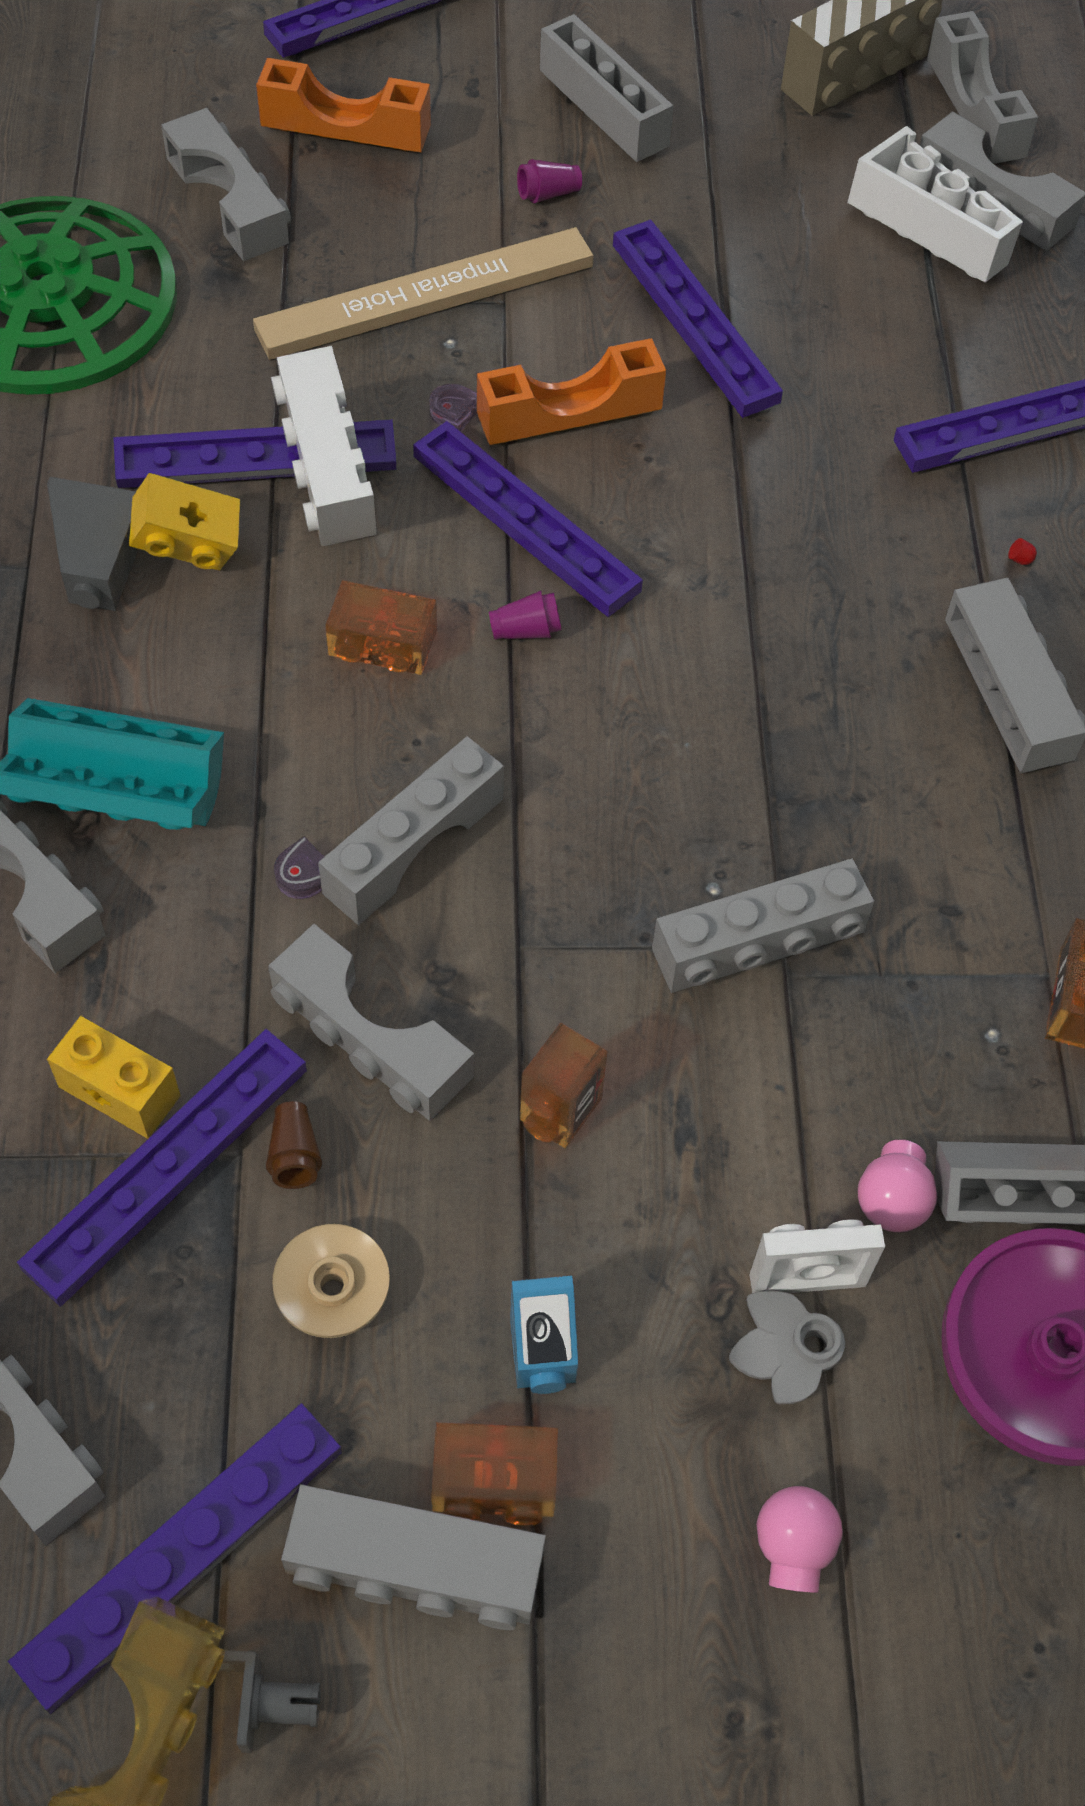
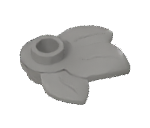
M758 1291L748 1295L746 1299L747 1306L757 1328L751 1330L733 1347L729 1355L730 1363L749 1377L760 1380L772 1379L771 1389L776 1404H794L804 1401L817 1390L822 1372L833 1368L840 1361L845 1349V1338L842 1329L832 1318L824 1314L809 1313L801 1301L792 1294L781 1291ZM810 1336L818 1337L824 1343L825 1349L821 1352H812L805 1346L804 1339Z

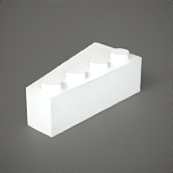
M905 126L859 158L847 203L861 210L866 216L874 218L894 229L900 236L911 239L930 250L933 255L949 261L964 270L969 276L985 283L1009 264L1023 221L987 191L975 192L969 187L968 181L970 177L960 169L953 171L947 169L939 162L941 154L931 145L924 147V149L915 142L916 133L908 126Z
M332 346L277 357L279 376L271 377L277 405L286 404L289 414L288 418L281 419L287 446L296 445L300 458L299 460L292 461L298 489L307 488L310 502L302 504L308 531L318 530L322 547L376 535L374 495L370 481L367 482L365 462L361 448L357 446L350 411H345L347 406L345 391Z

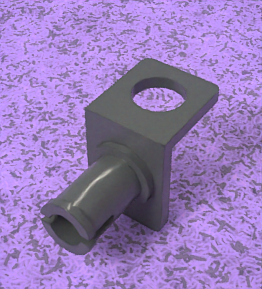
M182 1649L181 1660L187 1669L244 1672L237 1732V1747L242 1753H252L255 1729H259L260 1723L318 1726L320 1711L317 1710V1705L305 1704L320 1705L321 1683L264 1682V1675H261L262 1663L256 1652Z

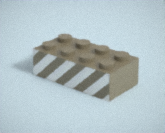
M831 0L791 20L781 90L811 116H814L829 107L835 106L838 102L851 95L865 90L870 85L887 76L895 74L904 67L924 59L928 55L935 20L941 13L942 0Z

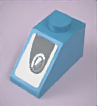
M572 1276L512 1281L510 1325L517 1388L531 1387V1392L537 1394H549L564 1390L566 1383H576L578 1369Z

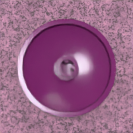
M1045 1228L1022 1231L1002 1238L985 1248L969 1263L947 1300L942 1322V1351L952 1386L964 1407L977 1423L1008 1448L1032 1459L1055 1465L1085 1466V1233L1066 1229Z

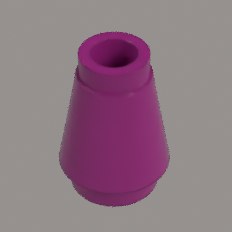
M530 159L527 164H521L518 168L517 186L519 195L523 200L530 199L532 203H538L580 191L582 187L581 169L578 165Z
M540 590L502 606L497 610L489 611L494 640L502 638H551L550 633L562 631L554 593L542 595Z

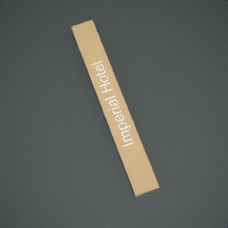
M577 227L253 318L254 331L268 359L271 360L593 267L594 255Z

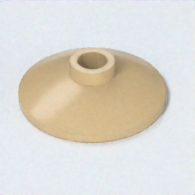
M326 1224L300 1233L286 1245L275 1264L272 1284L277 1306L290 1324L298 1330L315 1337L337 1338L359 1331L379 1314L388 1296L390 1275L383 1251L370 1236L347 1225ZM330 1280H338L343 1284V1289L336 1295L325 1294L322 1291V1287Z

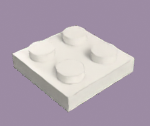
M842 1220L832 1223L826 1229L805 1230V1227L799 1224H786L773 1228L770 1233H763L750 1271L752 1293L758 1291L797 1293L866 1287L885 1248L881 1224L863 1226V1223L859 1220Z

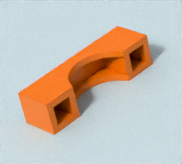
M267 58L256 84L260 124L263 127L421 153L431 126L430 84L389 77L384 88L376 95L365 99H350L339 96L325 88L316 79L308 64Z
M650 338L608 347L602 359L591 370L565 382L546 383L535 380L525 372L522 365L477 373V414L489 445L661 410L666 369L653 339Z

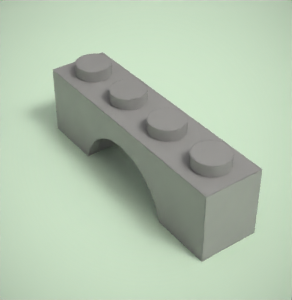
M974 11L937 17L927 60L959 115L986 131L982 147L985 155L993 164L1026 158L1038 116L1022 90L1001 94L997 90L989 64V36Z
M204 108L161 124L167 160L185 184L208 183L219 186L229 192L219 201L223 233L243 262L289 244L287 224L291 223V216L285 201L282 198L277 199L271 192L262 172L257 173L251 166L246 151L243 147L238 148L234 144L223 122L218 123L211 112Z
M952 111L922 135L920 146L923 149L931 145L941 154L939 162L950 171L960 169L970 177L968 181L969 187L975 192L987 191L1021 219L1023 223L1019 235L1043 250L1048 251L1076 227L1085 201L1084 191L1053 172L1041 176L1027 177L1014 175L998 168L987 158L983 151L982 144L986 131Z
M466 736L318 862L322 894L359 926L396 893L401 878L410 863L434 837L444 830L457 825L464 826L469 830L503 800L504 765Z
M0 799V869L10 871L25 881L24 894L12 914L23 941L54 973H57L106 936L99 916L104 912V909L96 896L88 888L83 887L78 890L69 881L71 875L56 855L50 854L46 857L37 848L39 847V842L24 822L19 821L14 824L6 816L8 811Z
M316 924L310 926L268 965L272 984L271 995L285 1011L291 1014L298 1011L310 1021L309 1025L312 1031L322 1042L328 1046H333L336 1043L349 1054V1059L353 1066L368 1079H373L376 1076L390 1088L389 1092L392 1098L407 1112L413 1113L417 1110L427 1120L431 1121L474 1077V1053L434 1020L417 1027L392 1029L376 1025L359 1014L349 1000L351 990L356 981L353 954Z
M10 1355L5 1360H0V1410L11 1418L15 1443L10 1464L0 1480V1488L42 1543L47 1546L106 1497L95 1481L104 1471L83 1444L73 1451L59 1435L68 1428L67 1424L47 1399L36 1406L25 1392V1389L33 1383L17 1360Z

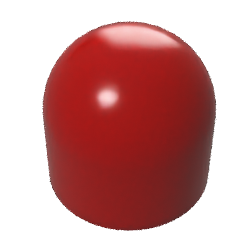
M1018 538L1012 544L1008 553L1009 559L1021 565L1031 564L1037 556L1035 546L1023 538Z

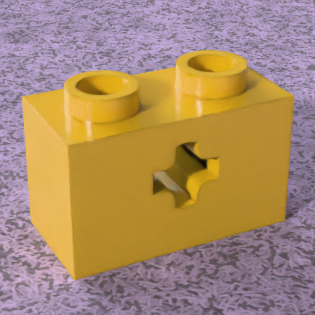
M148 473L132 497L129 546L145 550L153 556L171 557L192 563L201 569L220 571L238 548L240 499Z
M82 1016L78 1018L47 1058L59 1088L147 1139L151 1137L181 1096L172 1067Z

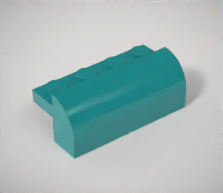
M27 698L9 715L8 754L0 761V794L7 795L10 800L26 803L36 800L57 804L60 809L76 812L86 809L107 813L109 817L116 820L127 821L136 818L158 822V825L172 830L192 828L194 824L206 826L216 802L221 779L224 732Z

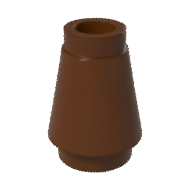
M296 1101L284 1102L278 1105L274 1111L275 1117L266 1160V1170L272 1175L274 1184L286 1189L304 1188L316 1181L317 1172L322 1167V1159L307 1106Z

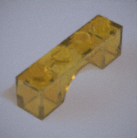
M159 1597L139 1601L111 1664L112 1668L127 1686L134 1705L135 1734L130 1752L119 1771L107 1783L95 1786H71L52 1796L48 1806L160 1805L169 1783V1779L161 1775L171 1752L180 1753L193 1731L197 1714L191 1712L190 1709L200 1686L206 1689L209 1688L223 1662L225 1650L219 1648L218 1645L224 1634V1628Z

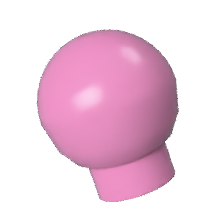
M908 1140L888 1142L882 1148L881 1157L872 1161L860 1178L858 1200L861 1209L873 1224H881L884 1230L891 1232L913 1230L928 1220L936 1206L937 1191L935 1179L925 1165L926 1153L918 1144Z
M792 1486L781 1489L764 1503L756 1524L759 1546L765 1558L771 1562L769 1585L786 1590L817 1593L819 1592L821 1569L827 1567L835 1558L842 1540L843 1529L839 1513L833 1503L817 1490L804 1486Z

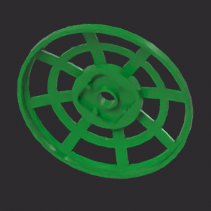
M40 196L0 204V235L7 242L0 248V311L9 316L6 327H0V392L34 395L55 394L81 389L105 381L128 369L144 357L162 338L172 320L176 306L177 281L170 254L161 239L146 224L130 213L114 206L86 198ZM56 210H64L62 213H60V212H36V211H56ZM88 213L108 218L128 227L140 236L119 238L104 225L82 216ZM35 222H55L49 233L26 236L16 227ZM74 226H79L95 233L105 241L82 246L68 238V235ZM155 250L161 268V290L158 297L133 287L134 266L129 252ZM116 254L120 264L119 281L95 275L92 260ZM38 275H45L40 280H33ZM93 292L111 297L101 309L84 320L78 312L89 301ZM126 302L151 312L147 321L133 336L117 348L103 354L92 333L112 321L123 309ZM61 319L66 326L61 329L45 332H24L28 322L39 323ZM75 341L86 362L53 370H13L19 347H51Z

